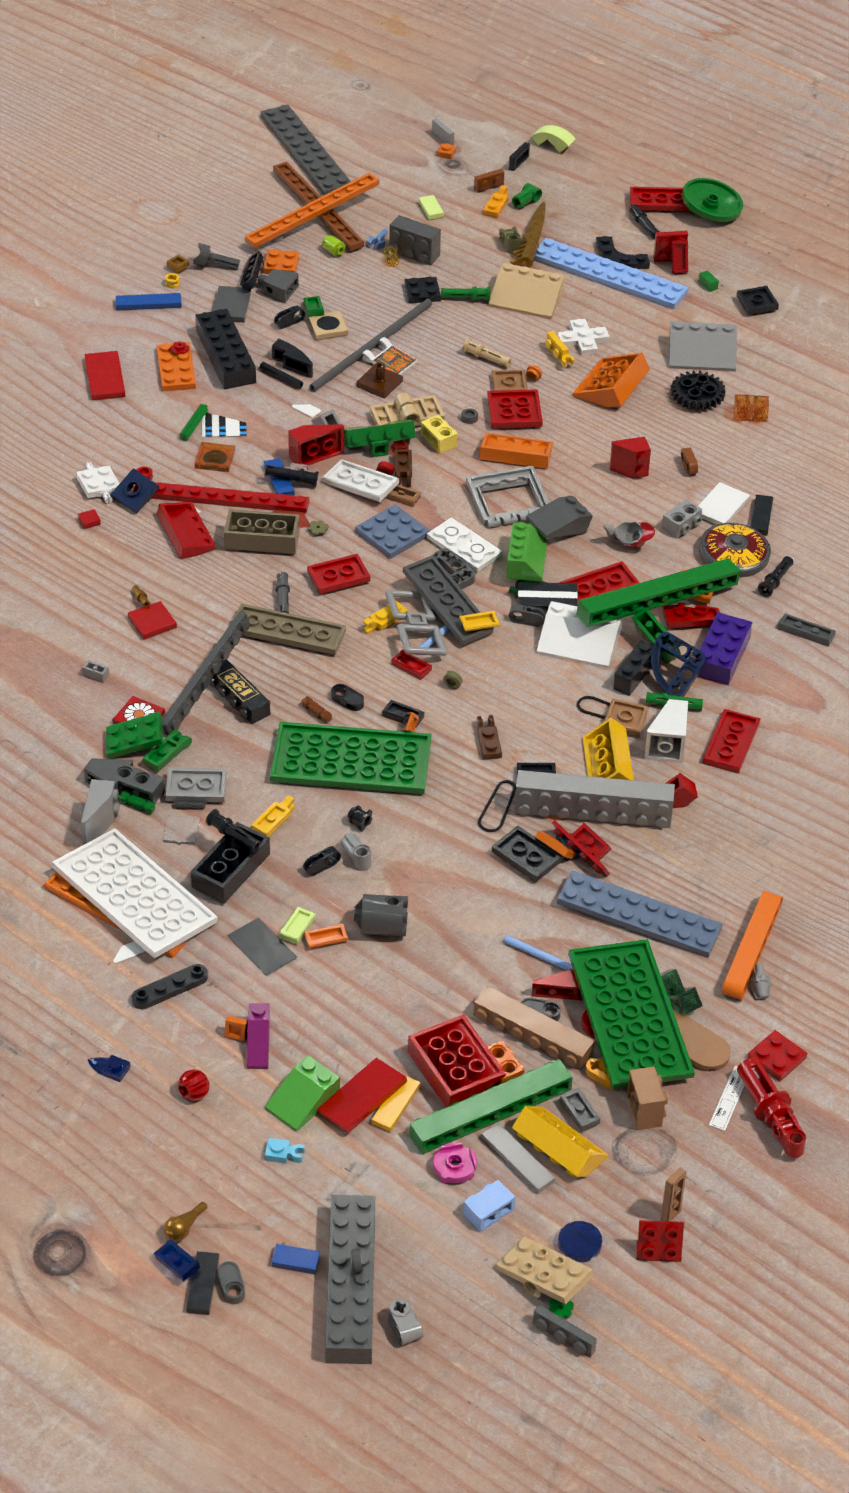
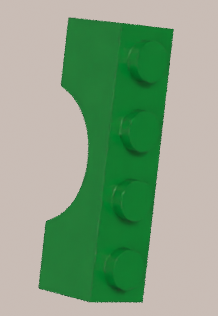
M411 419L392 421L375 426L344 428V443L348 448L370 445L371 442L388 440V442L416 438L414 421Z

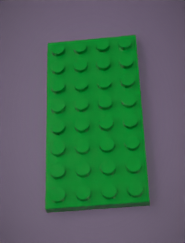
M280 722L270 782L425 794L432 734Z
M649 940L569 949L568 956L612 1089L628 1087L629 1070L654 1066L657 1075H661L662 1082L694 1078L695 1072Z

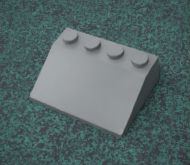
M670 322L669 368L736 371L737 325Z

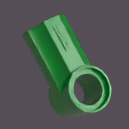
M526 183L522 191L512 197L514 207L520 209L531 201H539L542 196V190L530 183Z

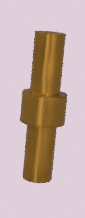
M134 585L132 590L137 601L142 603L145 608L149 607L150 602L147 599V594L138 585Z

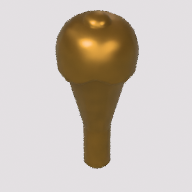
M200 1202L191 1211L176 1217L171 1216L164 1224V1233L167 1238L174 1242L185 1239L189 1235V1229L196 1218L207 1209V1204Z

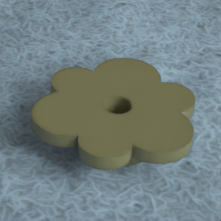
M311 521L308 530L313 535L324 534L329 526L323 521Z

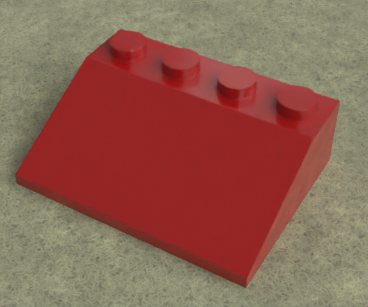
M464 1014L408 1036V1054L446 1108L455 1102H461L474 1094L486 1091L506 1076L504 1069Z

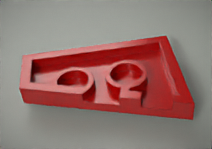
M685 603L669 604L661 607L667 628L711 626L717 612L720 613L719 608L701 605L686 607L684 606Z

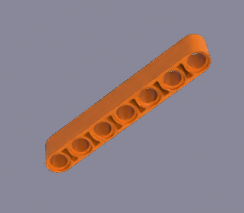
M767 891L762 892L722 988L723 995L739 1000L743 999L755 971V964L759 961L779 913L783 896Z

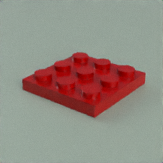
M538 389L487 391L492 428L543 427Z

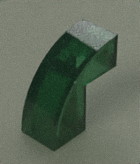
M669 969L660 974L674 1010L681 1014H687L703 1006L695 987L684 988L677 969Z

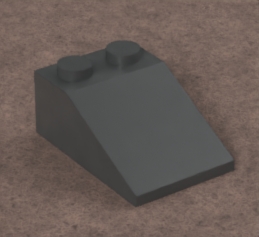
M570 495L559 497L526 515V519L545 539L587 533L593 517L576 497Z

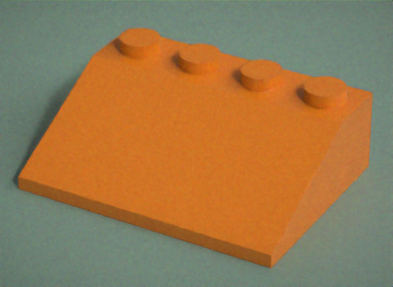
M643 352L602 357L572 393L573 397L607 408L622 406L650 370Z

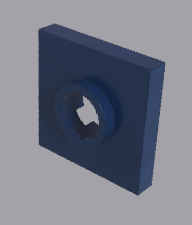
M133 468L114 489L111 496L137 514L159 489V486ZM134 484L139 486L135 493H128L134 487Z

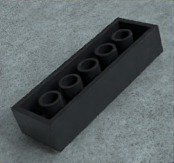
M219 309L196 314V332L224 390L255 384L256 366L228 310Z

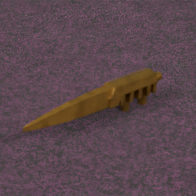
M542 202L536 210L527 232L523 236L525 240L521 241L519 249L513 251L516 258L510 259V264L528 268L533 265L537 249L539 248L546 202Z

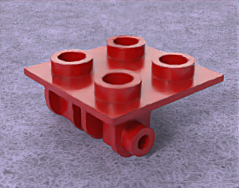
M639 1220L638 1240L636 1242L637 1260L681 1262L684 1222Z

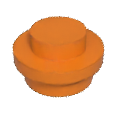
M529 365L526 375L529 379L536 381L542 377V372L538 366Z

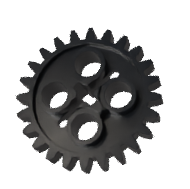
M694 370L690 374L686 371V375L681 373L680 377L676 376L675 380L672 381L671 396H673V400H677V404L682 403V407L688 406V409L694 407L695 411L700 408L704 411V408L710 410L711 406L716 408L717 404L720 405L721 401H724L725 385H723V381H719V377L714 378V374L709 376L708 372L702 374L701 371L696 373Z

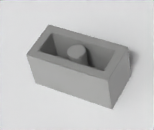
M88 660L82 667L83 676L104 683L109 676V668Z

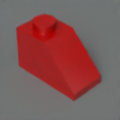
M681 773L665 783L675 784L673 808H683L698 798L695 783Z

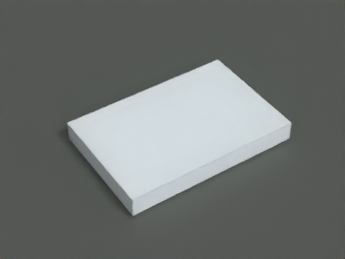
M719 482L698 505L702 509V519L715 525L729 523L750 500V495Z

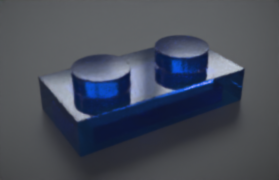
M171 1239L154 1252L155 1258L183 1282L201 1268L196 1259Z

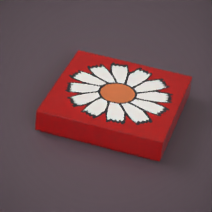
M132 696L113 718V724L159 711L163 717L165 708Z

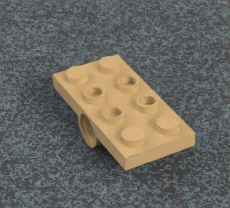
M403 392L395 397L394 402L370 406V413L376 425L411 419L414 421V426H420L422 421L437 415L445 420V415L435 395L412 399L410 394Z
M527 1237L522 1238L496 1264L499 1272L523 1283L525 1290L531 1296L539 1298L542 1294H545L564 1304H567L594 1276L593 1269Z

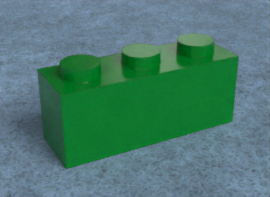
M647 607L632 617L636 630L649 644L654 645L661 633L668 632ZM669 638L663 639V645L668 643L672 645L671 650H673L674 644L670 642ZM678 647L677 653L681 655L680 649ZM662 650L660 656L665 664L676 658Z

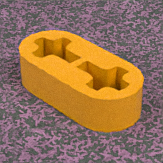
M599 1058L589 1059L586 1063V1075L607 1089L615 1090L611 1087L603 1060Z

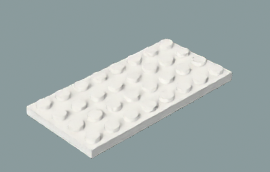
M115 828L52 862V868L154 959L217 923L218 917Z

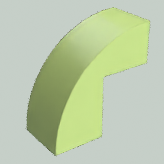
M554 125L540 127L531 136L538 146L548 139L559 153L576 139L567 130Z

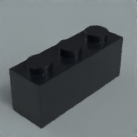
M642 640L639 641L615 672L614 690L628 696L633 693L652 668L651 656L654 645Z

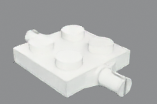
M87 462L85 464L87 470L76 472V478L87 498L103 497L107 504L108 502L111 503L112 498L110 495L120 484L110 466L94 468L91 462Z

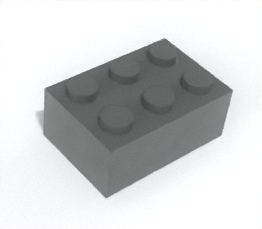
M400 215L390 224V252L428 265H432L440 256L441 229Z

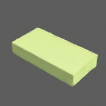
M434 195L419 198V204L429 220L444 217V212Z
M297 907L280 931L279 938L298 945L304 936V932L309 929L316 919V913Z

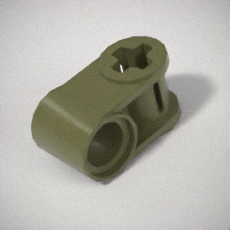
M516 226L512 227V229H499L501 243H503L508 253L513 254L514 250L519 249L521 238Z

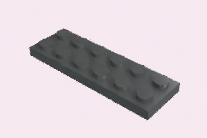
M434 555L403 567L402 572L462 646L493 633L494 628L465 632L459 617L481 612Z

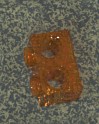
M735 394L733 420L767 422L769 396Z

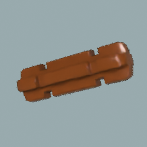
M306 696L302 699V706L318 718H321L323 722L328 723L332 720V714L310 697Z

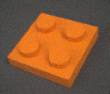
M268 250L263 274H269L273 269L296 273L300 252Z

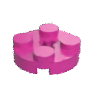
M447 1143L441 1146L434 1155L433 1168L436 1175L440 1177L441 1182L445 1184L462 1183L474 1177L477 1168V1157L471 1148L468 1150L461 1143ZM453 1160L460 1163L457 1166L451 1165Z

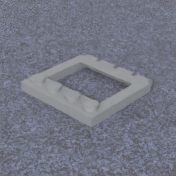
M533 466L466 477L467 486L482 523L487 525L488 528L501 526V522L503 525L518 523V519L520 522L528 521L526 515L549 503ZM529 484L539 506L491 515L482 492Z

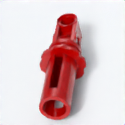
M751 1057L745 1059L737 1067V1073L757 1104L753 1110L754 1115H756L758 1120L765 1121L766 1125L773 1130L775 1137L779 1140L788 1156L792 1158L801 1157L805 1150L806 1134L800 1127L797 1118L793 1115L794 1112L791 1106H789L792 1101L789 1093L778 1091L758 1058Z

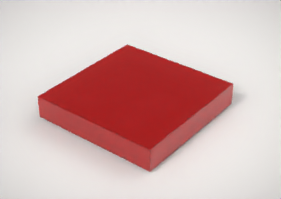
M161 601L150 604L147 608L142 607L128 612L129 620L143 639L177 628L176 621Z

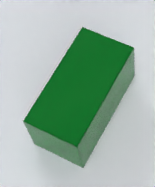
M708 270L699 273L698 282L709 292L718 289L719 281Z

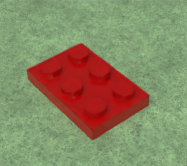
M358 553L307 566V572L319 594L370 582L371 578Z

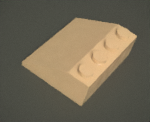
M503 263L496 278L489 306L551 319L564 293L565 275Z

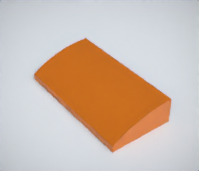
M486 432L480 446L479 459L547 469L553 442Z

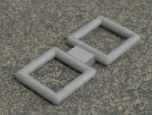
M387 590L385 595L393 618L396 620H406L407 623L397 625L405 653L445 656L447 649L439 627L437 625H428L427 621L435 620L434 612L418 591ZM394 597L421 599L426 614L399 612ZM406 631L433 632L438 648L411 647Z

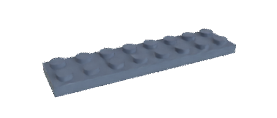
M572 870L557 899V904L709 958L723 926L722 923L574 870Z

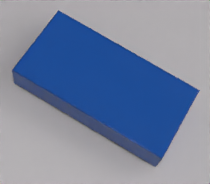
M276 1244L271 1266L316 1274L320 1251Z

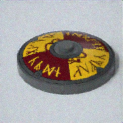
M721 523L708 528L703 533L699 552L706 564L729 558L741 570L740 577L757 574L767 566L771 555V547L765 536L750 526L739 523Z

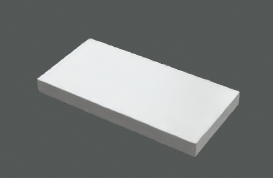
M341 459L322 477V483L381 502L399 484V478Z

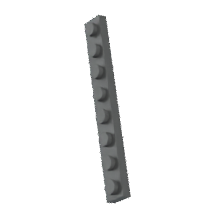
M239 611L162 720L163 731L166 735H169L174 730H178L185 716L190 713V709L199 700L200 695L209 686L214 675L219 672L221 665L228 659L233 648L238 645L240 638L249 629L250 622L245 612Z

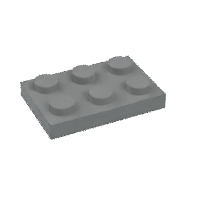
M168 768L166 801L224 802L227 770Z

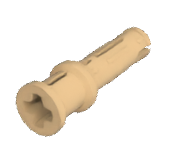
M470 338L464 342L462 348L464 353L469 352L475 355L476 358L483 357L506 368L510 367L512 358L487 349L484 344H477Z

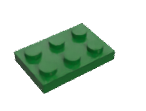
M160 711L106 727V755L109 759L163 744L162 715Z

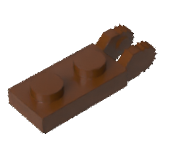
M394 450L395 477L399 478L398 485H401L400 477H407V487H411L412 450Z
M493 715L488 716L489 727H483L482 717L477 716V734L482 758H502L501 745Z

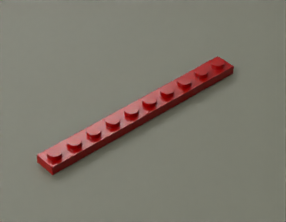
M154 482L159 486V489L150 498L307 514L309 497L162 482ZM135 484L133 493H135L139 488L137 484Z

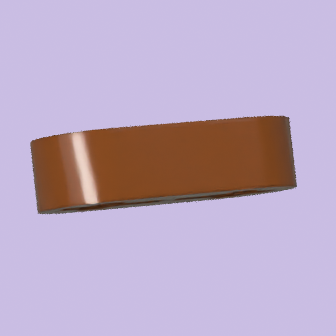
M690 447L682 448L680 453L681 460L687 474H697L698 463Z

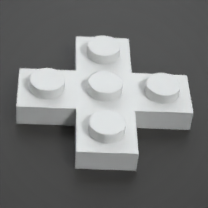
M586 319L570 320L569 327L571 331L558 332V337L566 347L578 346L582 356L598 354L596 343L609 342L610 339L606 327L589 328Z

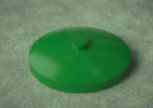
M692 179L685 184L682 191V199L685 205L695 214L708 220L717 222L732 221L740 216L743 209L741 196L727 184L714 179Z

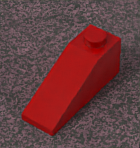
M573 969L533 980L531 997L583 1001Z

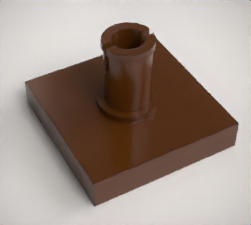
M377 362L357 381V387L385 399L403 382V376L385 369L384 363Z

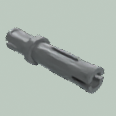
M281 572V578L280 573L277 574L276 585L278 611L289 613L288 593L290 592V586L288 585V574Z

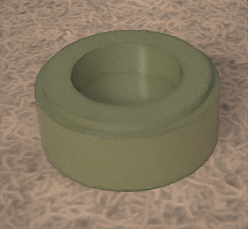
M447 671L443 677L444 683L453 689L459 688L463 682L462 677L454 671Z

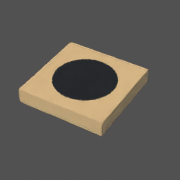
M340 311L308 317L316 340L348 335V328Z

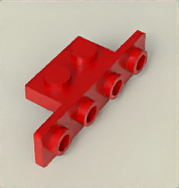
M555 820L552 822L555 827L553 830L560 839L564 837L568 840L566 842L573 851L577 849L580 852L579 856L586 863L590 861L593 864L592 868L599 875L601 873L606 877L610 875L606 867L599 861L611 850V847L590 827L583 823L570 835Z

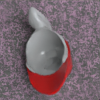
M623 522L616 528L608 524L603 525L610 539L619 540L622 545L629 548L642 547L646 541L655 535L654 527L647 522Z

